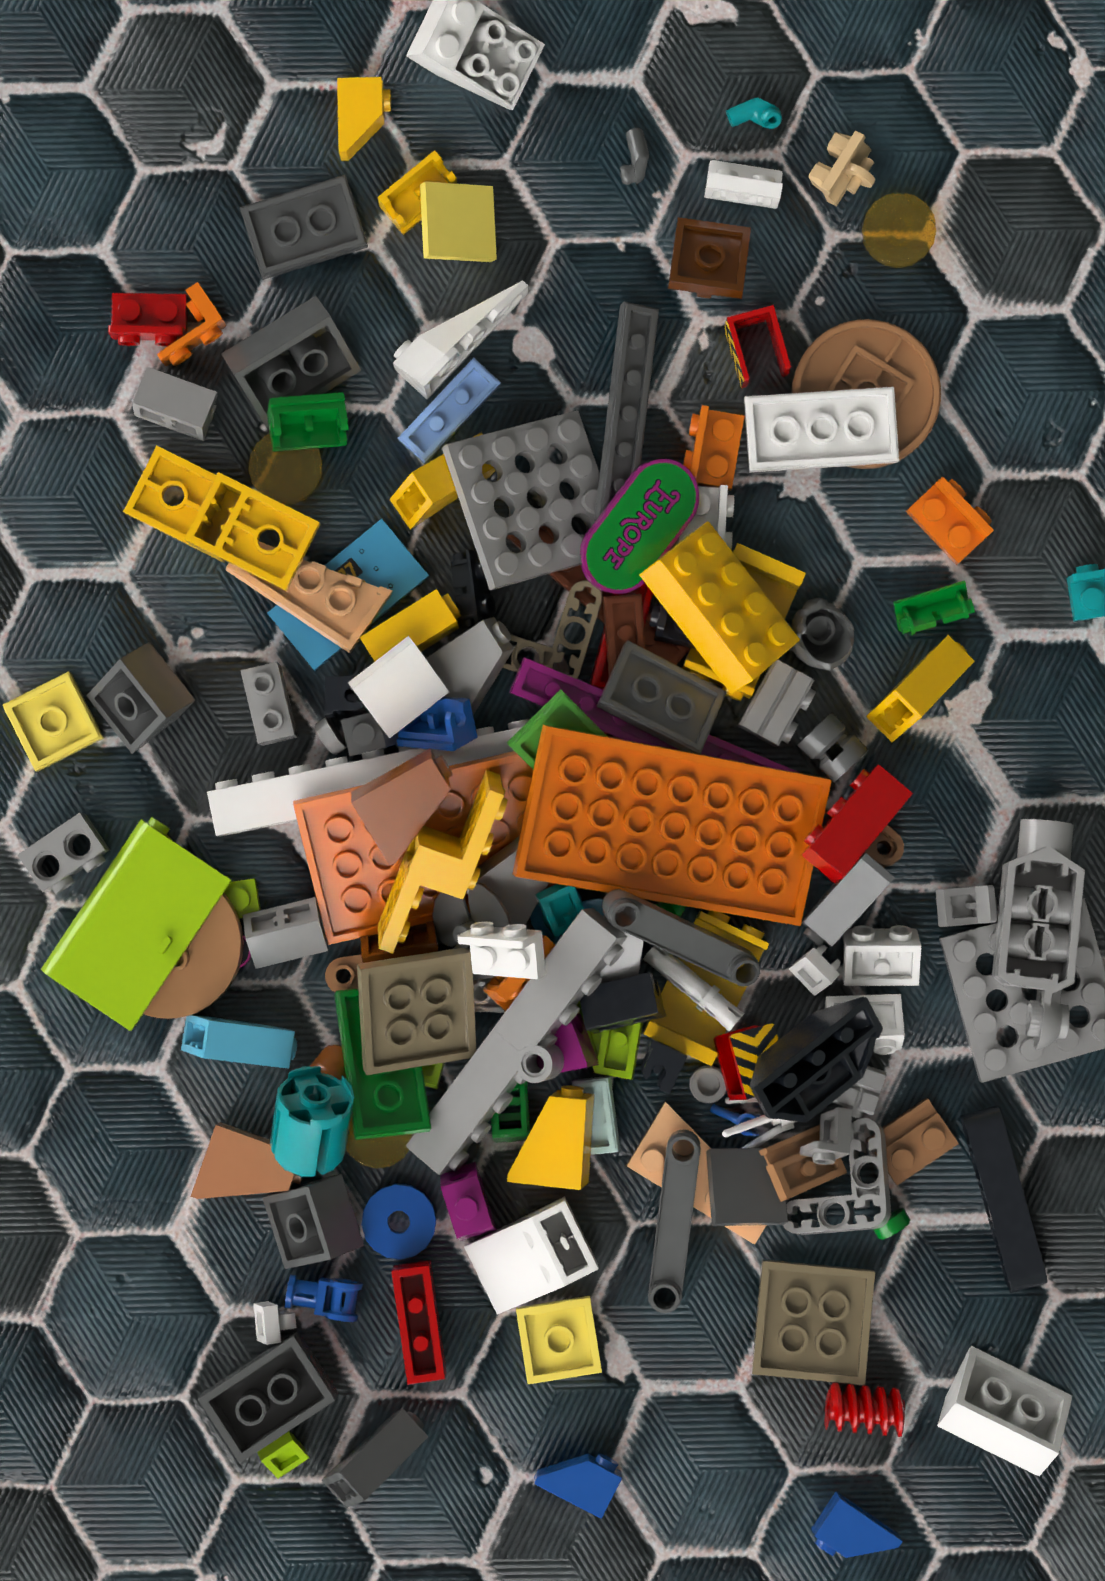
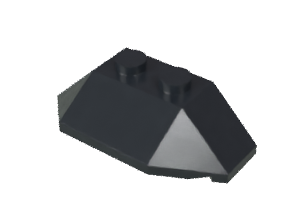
M860 997L815 1011L758 1056L749 1087L766 1117L770 1119L808 1122L863 1078L874 1051L876 1038L880 1037L883 1030L868 998Z

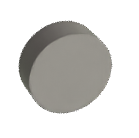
M328 717L315 724V730L319 738L332 754L337 755L347 748L343 736Z
M703 1065L691 1074L689 1087L697 1100L703 1103H714L724 1096L726 1086L722 1071L719 1068Z

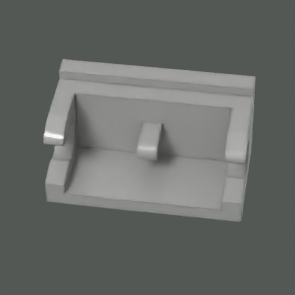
M147 367L132 401L134 416L204 441L216 411L217 405L214 404L218 395L216 391Z
M316 897L243 915L245 939L255 969L328 951Z

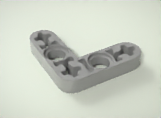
M861 1118L853 1122L854 1135L850 1144L849 1154L852 1195L789 1201L786 1204L788 1223L783 1225L787 1231L798 1235L878 1229L887 1224L891 1215L887 1152L884 1129L879 1123L869 1118ZM865 1126H867L868 1130L875 1132V1138H870L868 1145L869 1151L877 1152V1157L858 1156L859 1152L866 1153L865 1142L858 1140V1134L864 1133ZM867 1163H874L879 1170L877 1180L871 1184L863 1183L860 1178V1170ZM871 1201H873L875 1206L881 1208V1213L875 1214L874 1221H871V1218L865 1215H855L857 1223L853 1224L854 1210L851 1202H855L854 1208L858 1210L870 1208ZM837 1203L844 1208L845 1217L840 1224L832 1225L827 1220L826 1212L831 1205ZM799 1207L801 1212L808 1214L817 1213L820 1227H816L817 1220L814 1219L801 1221V1227H799L798 1223L791 1221V1215L797 1214V1208Z

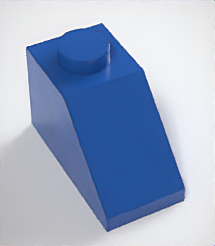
M600 1453L597 1457L585 1454L538 1469L534 1476V1484L602 1519L622 1480V1472L617 1469L618 1463L608 1456Z
M837 1491L811 1528L814 1536L817 1538L815 1544L831 1556L838 1552L845 1558L885 1551L899 1548L903 1542L896 1531Z

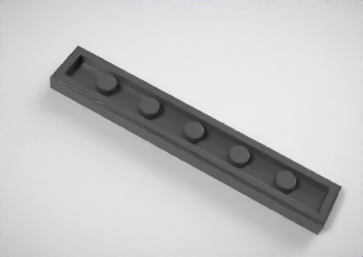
M629 302L620 304L594 521L598 519L633 471L641 465L659 309Z

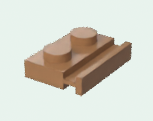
M927 1097L882 1127L886 1140L888 1174L895 1185H899L959 1144ZM875 1133L865 1139L867 1143L870 1138H875Z
M820 1124L759 1151L761 1156L764 1155L768 1164L766 1169L780 1202L847 1173L841 1158L835 1159L834 1164L825 1165L814 1163L813 1157L800 1155L801 1146L820 1140Z

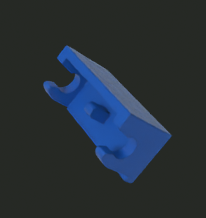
M442 697L398 732L397 745L399 747L455 751L478 738L470 699Z

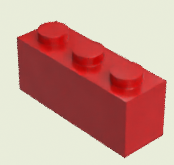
M879 764L870 772L863 769L849 785L854 791L847 800L840 796L828 810L827 814L832 818L824 828L817 824L804 839V842L809 846L801 855L835 884L847 875L913 794Z
M431 1260L394 1265L391 1273L407 1385L443 1380L446 1377L447 1370Z

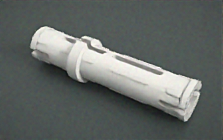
M654 946L643 958L645 962L697 1004L696 1008L700 1012L703 1010L707 1012L726 1030L730 1031L744 1015L742 1011L719 993L720 989L717 986L711 987L671 953Z

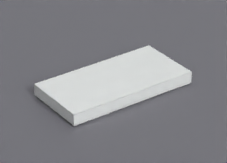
M894 387L745 396L744 398L749 473L899 462Z

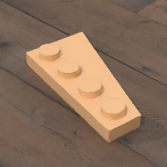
M259 542L260 547L265 550H273L274 548H276L265 543ZM302 560L287 591L231 563H228L226 566L227 572L348 653L352 652L360 640L359 637L364 635L393 591L382 586L377 587L368 584L355 576L344 575L326 568L327 566L314 561L311 563Z
M664 1102L626 1166L662 1187L666 1147L669 1137L678 1130L692 1131L697 1135L701 1147L693 1207L711 1218L706 1151L711 1148ZM679 1140L673 1145L675 1152L682 1156L689 1155L694 1151L693 1144L687 1140ZM767 1225L725 1227L755 1245Z

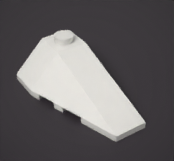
M522 280L419 335L413 342L410 340L405 341L394 354L396 358L393 362L395 370L428 400L528 294V285Z

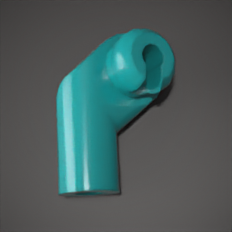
M758 97L726 110L727 118L732 127L750 120L764 128L774 129L782 121L779 108Z

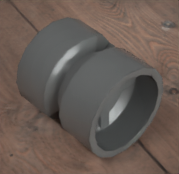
M830 712L797 746L811 760L819 759V768L834 783L866 753L868 748L854 734L846 735V725L833 712ZM837 741L843 750L833 757L827 750Z

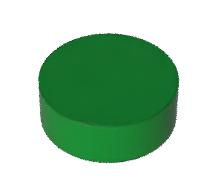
M900 1208L891 1212L887 1224L881 1228L873 1229L878 1239L883 1240L904 1229L910 1224L911 1219L905 1209Z

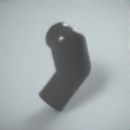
M633 128L626 133L631 164L620 167L621 180L625 185L634 182L637 185L645 177L649 151L644 132L641 128Z

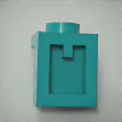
M1098 564L1076 567V573L1066 578L1073 622L1105 617V569L1099 570Z
M555 884L535 894L544 915L542 917L543 922L554 937L563 935L580 911L584 909L576 888L572 886Z

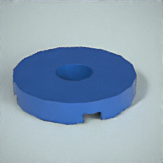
M396 1183L382 1187L370 1197L363 1210L361 1226L366 1241L374 1251L386 1258L402 1260L416 1256L428 1246L435 1234L437 1217L433 1203L423 1192L412 1185ZM395 1211L406 1213L410 1219L409 1227L401 1232L393 1230L388 1222L390 1214Z

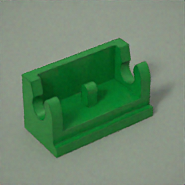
M344 392L269 399L267 419L273 452L347 445L346 430H348V418Z

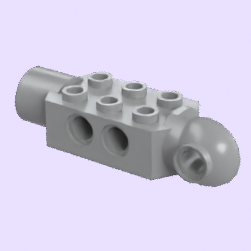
M1021 819L1017 859L1009 861L1002 866L992 977L1005 986L1037 990L1036 1001L1030 1000L1027 1008L1026 1035L1033 1036V1048L1040 1050L1051 1045L1057 1038L1065 1039L1068 1033L1070 1010L1068 1005L1061 1004L1062 989L1075 982L1085 869L1071 861L1073 824L1052 820Z

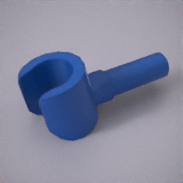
M715 1104L710 1109L711 1113L725 1118L736 1125L761 1116L753 1113L741 1115ZM750 1129L741 1132L742 1135L746 1136L760 1135L756 1132H752Z

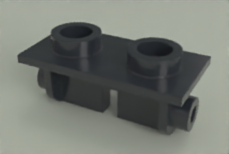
M466 550V553L453 554L454 561L450 562L454 588H467V594L455 596L456 607L461 615L457 620L462 622V628H472L482 620L493 618L496 606L494 598L490 594L477 551Z

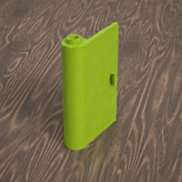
M153 817L148 822L140 819L41 968L50 978L129 1031L134 1029L232 882L230 878L174 842L167 835L170 828Z

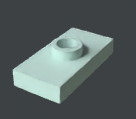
M611 1076L573 1080L572 1086L583 1087V1093L594 1094L590 1155L619 1152L621 1149Z

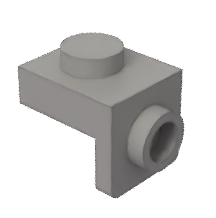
M993 885L935 890L939 927L997 922L996 911L998 904Z
M838 1107L821 1114L820 1140L801 1146L800 1155L813 1157L814 1163L825 1165L834 1164L835 1159L849 1155L850 1144L854 1135V1125L851 1122L852 1110Z

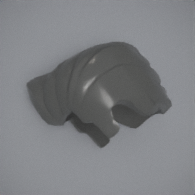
M824 598L810 599L794 615L791 628L800 641L792 647V650L798 659L811 667L828 671L840 666L848 659L854 645V627L848 617L840 609L836 608L834 604L828 603Z

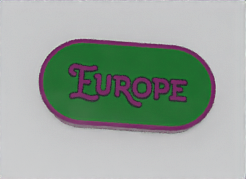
M657 459L637 467L586 533L580 546L581 567L586 579L594 587L604 592L616 594L628 593L639 588L645 583L639 574L667 553L691 522L699 505V488L693 474L684 465L670 459Z

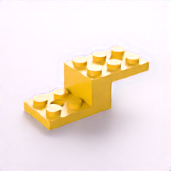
M157 445L123 511L125 514L223 563L227 561L285 591L288 590L320 526V522L220 472L215 475ZM172 486H178L184 491V499L177 506L167 505L164 501L165 491ZM266 530H274L280 536L279 545L273 550H265L259 545V537Z
M488 770L485 771L459 838L423 826L407 847L378 923L379 949L393 954L397 942L402 944L405 942L410 928V922L407 921L410 909L418 908L424 888L421 885L460 899H464L467 889L473 890L480 875V868L477 867L481 854H488L494 838V834L490 833L495 819L499 821L502 819L508 799L504 798L506 789L502 787L500 774Z

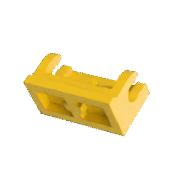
M435 150L377 197L380 208L403 235L422 220L420 184L425 181L457 184L456 176L452 171L449 172L446 169L442 158Z

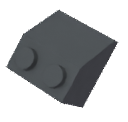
M150 642L120 658L87 694V698L132 754L177 720L195 701L185 685L182 684Z
M342 1174L317 1179L293 1187L289 1191L277 1192L262 1198L285 1269L331 1260L364 1246L360 1227L356 1221Z

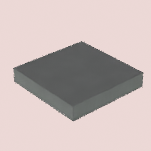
M723 1148L706 1151L712 1226L784 1225L788 1223L786 1200L780 1202L766 1169L768 1164L764 1155L761 1156L759 1153L764 1148Z

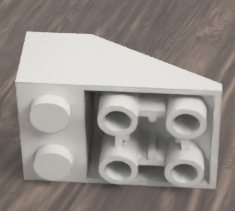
M433 0L406 56L435 75L500 106L513 110L545 44L477 0Z
M565 1196L464 1246L497 1314L562 1288L599 1269L592 1250Z

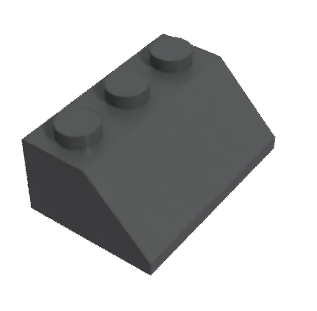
M314 296L221 353L266 428L269 427L267 412L270 398L324 394L361 371L331 316L317 296Z

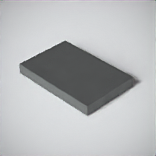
M346 174L240 207L262 280L368 248Z
M627 640L623 645L596 707L681 751L701 754L727 692Z

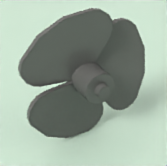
M478 883L473 890H469L470 914L465 899L442 892L435 899L432 916L436 935L446 946H455L453 949L467 947L470 949V945L458 944V935L471 929L470 925L473 923L492 922L494 927L501 928L511 925L509 913L499 896L485 884ZM473 974V979L495 977L492 975Z

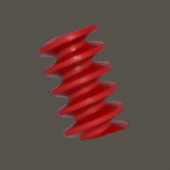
M833 1382L826 1396L825 1430H827L830 1421L835 1420L837 1431L842 1432L845 1422L849 1421L853 1433H857L860 1424L865 1423L867 1433L872 1435L875 1425L880 1424L883 1436H887L890 1426L893 1425L895 1426L897 1436L902 1437L905 1420V1402L898 1388H892L887 1397L884 1388L878 1386L872 1396L869 1386L862 1385L857 1395L853 1384H847L843 1393H841L839 1384Z

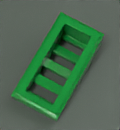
M527 1081L521 1085L517 1083L512 1091H520V1097H513L507 1106H520L521 1112L503 1114L496 1112L491 1118L492 1139L495 1143L526 1141L531 1131ZM521 1122L522 1128L501 1129V1123Z

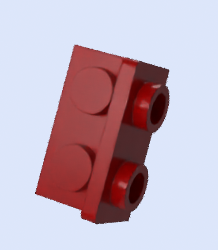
M112 293L111 325H108V334L113 340H118L119 345L138 346L140 345V340H155V345L168 347L187 334L188 307L186 303H188V296L186 294Z

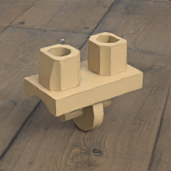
M854 131L852 136L835 132L827 147L829 155L837 158L835 164L831 168L818 162L811 170L809 179L812 185L823 192L828 203L837 206L846 191L855 194L860 185L871 188L875 183L874 176L869 172L874 161L868 158L871 149L864 142L866 138L864 134Z

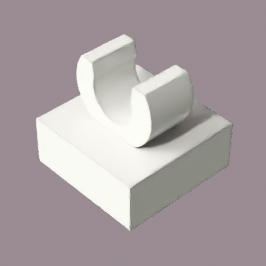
M821 945L817 949L812 948L789 968L814 996L832 984L840 975L836 970L841 962L837 959L829 964L822 956V953L827 949L825 945Z
M269 1301L254 1303L257 1341L266 1345L281 1343L280 1330L296 1328L294 1312H278V1305Z

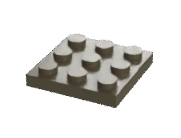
M468 947L357 964L363 1070L366 1075L469 1059L476 1052L474 986L471 952Z
M762 1259L752 1374L865 1385L875 1271Z

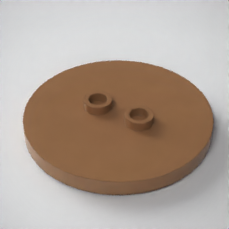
M870 319L845 322L820 335L803 354L794 374L791 392L805 393L894 387L899 461L915 451L931 432L937 419L941 402L939 374L932 357L922 343L912 334L896 325ZM894 463L857 465L847 467L858 469H874L885 467Z
M225 893L144 1012V1015L171 1019L195 1014L214 1004L233 983L241 965L244 941L239 916Z

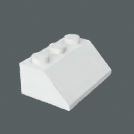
M971 1346L945 1397L937 1426L1040 1476L1059 1454L1072 1395Z

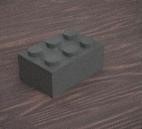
M296 1330L281 1340V1343L270 1347L205 1390L198 1401L240 1464L334 1402L339 1392L299 1331Z

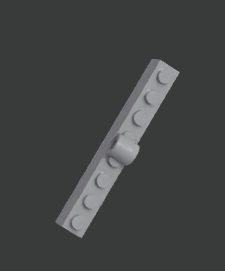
M594 908L582 909L545 958L546 975L540 979H530L430 1112L432 1128L430 1132L415 1133L406 1144V1147L438 1175L452 1170L456 1172L469 1158V1154L466 1151L474 1141L476 1143L480 1142L489 1132L491 1125L488 1122L496 1112L500 1114L513 1099L510 1093L517 1083L520 1085L525 1081L540 1083L558 1076L564 1066V1056L559 1047L555 1045L557 1037L554 1034L562 1024L566 1026L574 1019L580 1009L576 1005L584 994L589 996L602 981L599 974L607 964L612 966L624 952V948L621 945L628 936L613 927ZM538 1055L544 1061L543 1069H540L537 1065Z

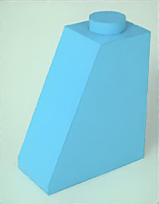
M192 1014L186 1016L181 1050L204 1059L289 1069L290 1060H293L296 1055L297 1041L294 1038L295 1031L286 1028Z

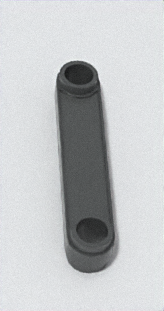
M612 890L602 901L603 913L613 927L738 986H749L760 975L759 962L748 949L625 890ZM626 906L623 911L616 913L621 907Z
M689 1130L674 1132L669 1137L666 1147L648 1291V1301L651 1307L660 1313H670L676 1310L682 1300L701 1149L697 1135ZM679 1140H687L693 1144L694 1151L689 1155L682 1156L675 1152L673 1145ZM660 1288H669L674 1292L675 1298L669 1302H663L656 1297L655 1292Z

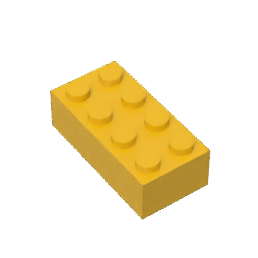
M709 521L686 536L639 574L731 694L755 680L800 641L799 637Z

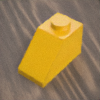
M382 77L337 78L338 148L341 161H349L385 124L384 112H391V90L384 89Z

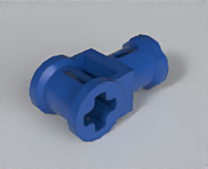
M290 1274L285 1308L291 1309L292 1306L315 1309L314 1315L343 1322H357L358 1315L355 1313L358 1291L362 1290L363 1283L350 1279L322 1277L318 1283L299 1280L296 1275ZM343 1292L346 1294V1295H345L344 1307L341 1306V1305H342Z

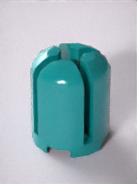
M319 1066L301 1067L290 1071L288 1078L277 1089L270 1140L271 1150L275 1155L276 1161L284 1170L301 1177H314L316 1169L320 1174L324 1175L333 1171L339 1165L346 1151L354 1101L352 1086L344 1076H342L340 1081L332 1075L321 1073V1067Z

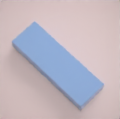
M473 357L398 437V440L424 465L427 464L497 390L501 382Z

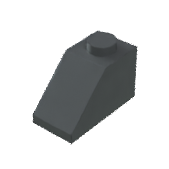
M367 710L340 717L349 756L397 744L398 732L389 738Z

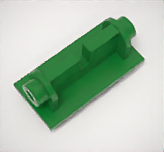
M965 580L893 602L897 628L902 634L909 632L910 635H914L916 632L936 627L937 620L941 619L943 624L963 618L968 619L969 614L975 613L971 598L968 599Z

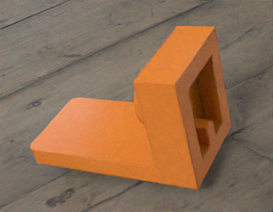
M198 282L186 289L191 301L186 303V306L197 322L205 319V322L157 354L164 366H168L171 363L173 366L181 364L192 355L190 350L201 343L208 345L214 342L223 334L221 330L226 327L223 318Z

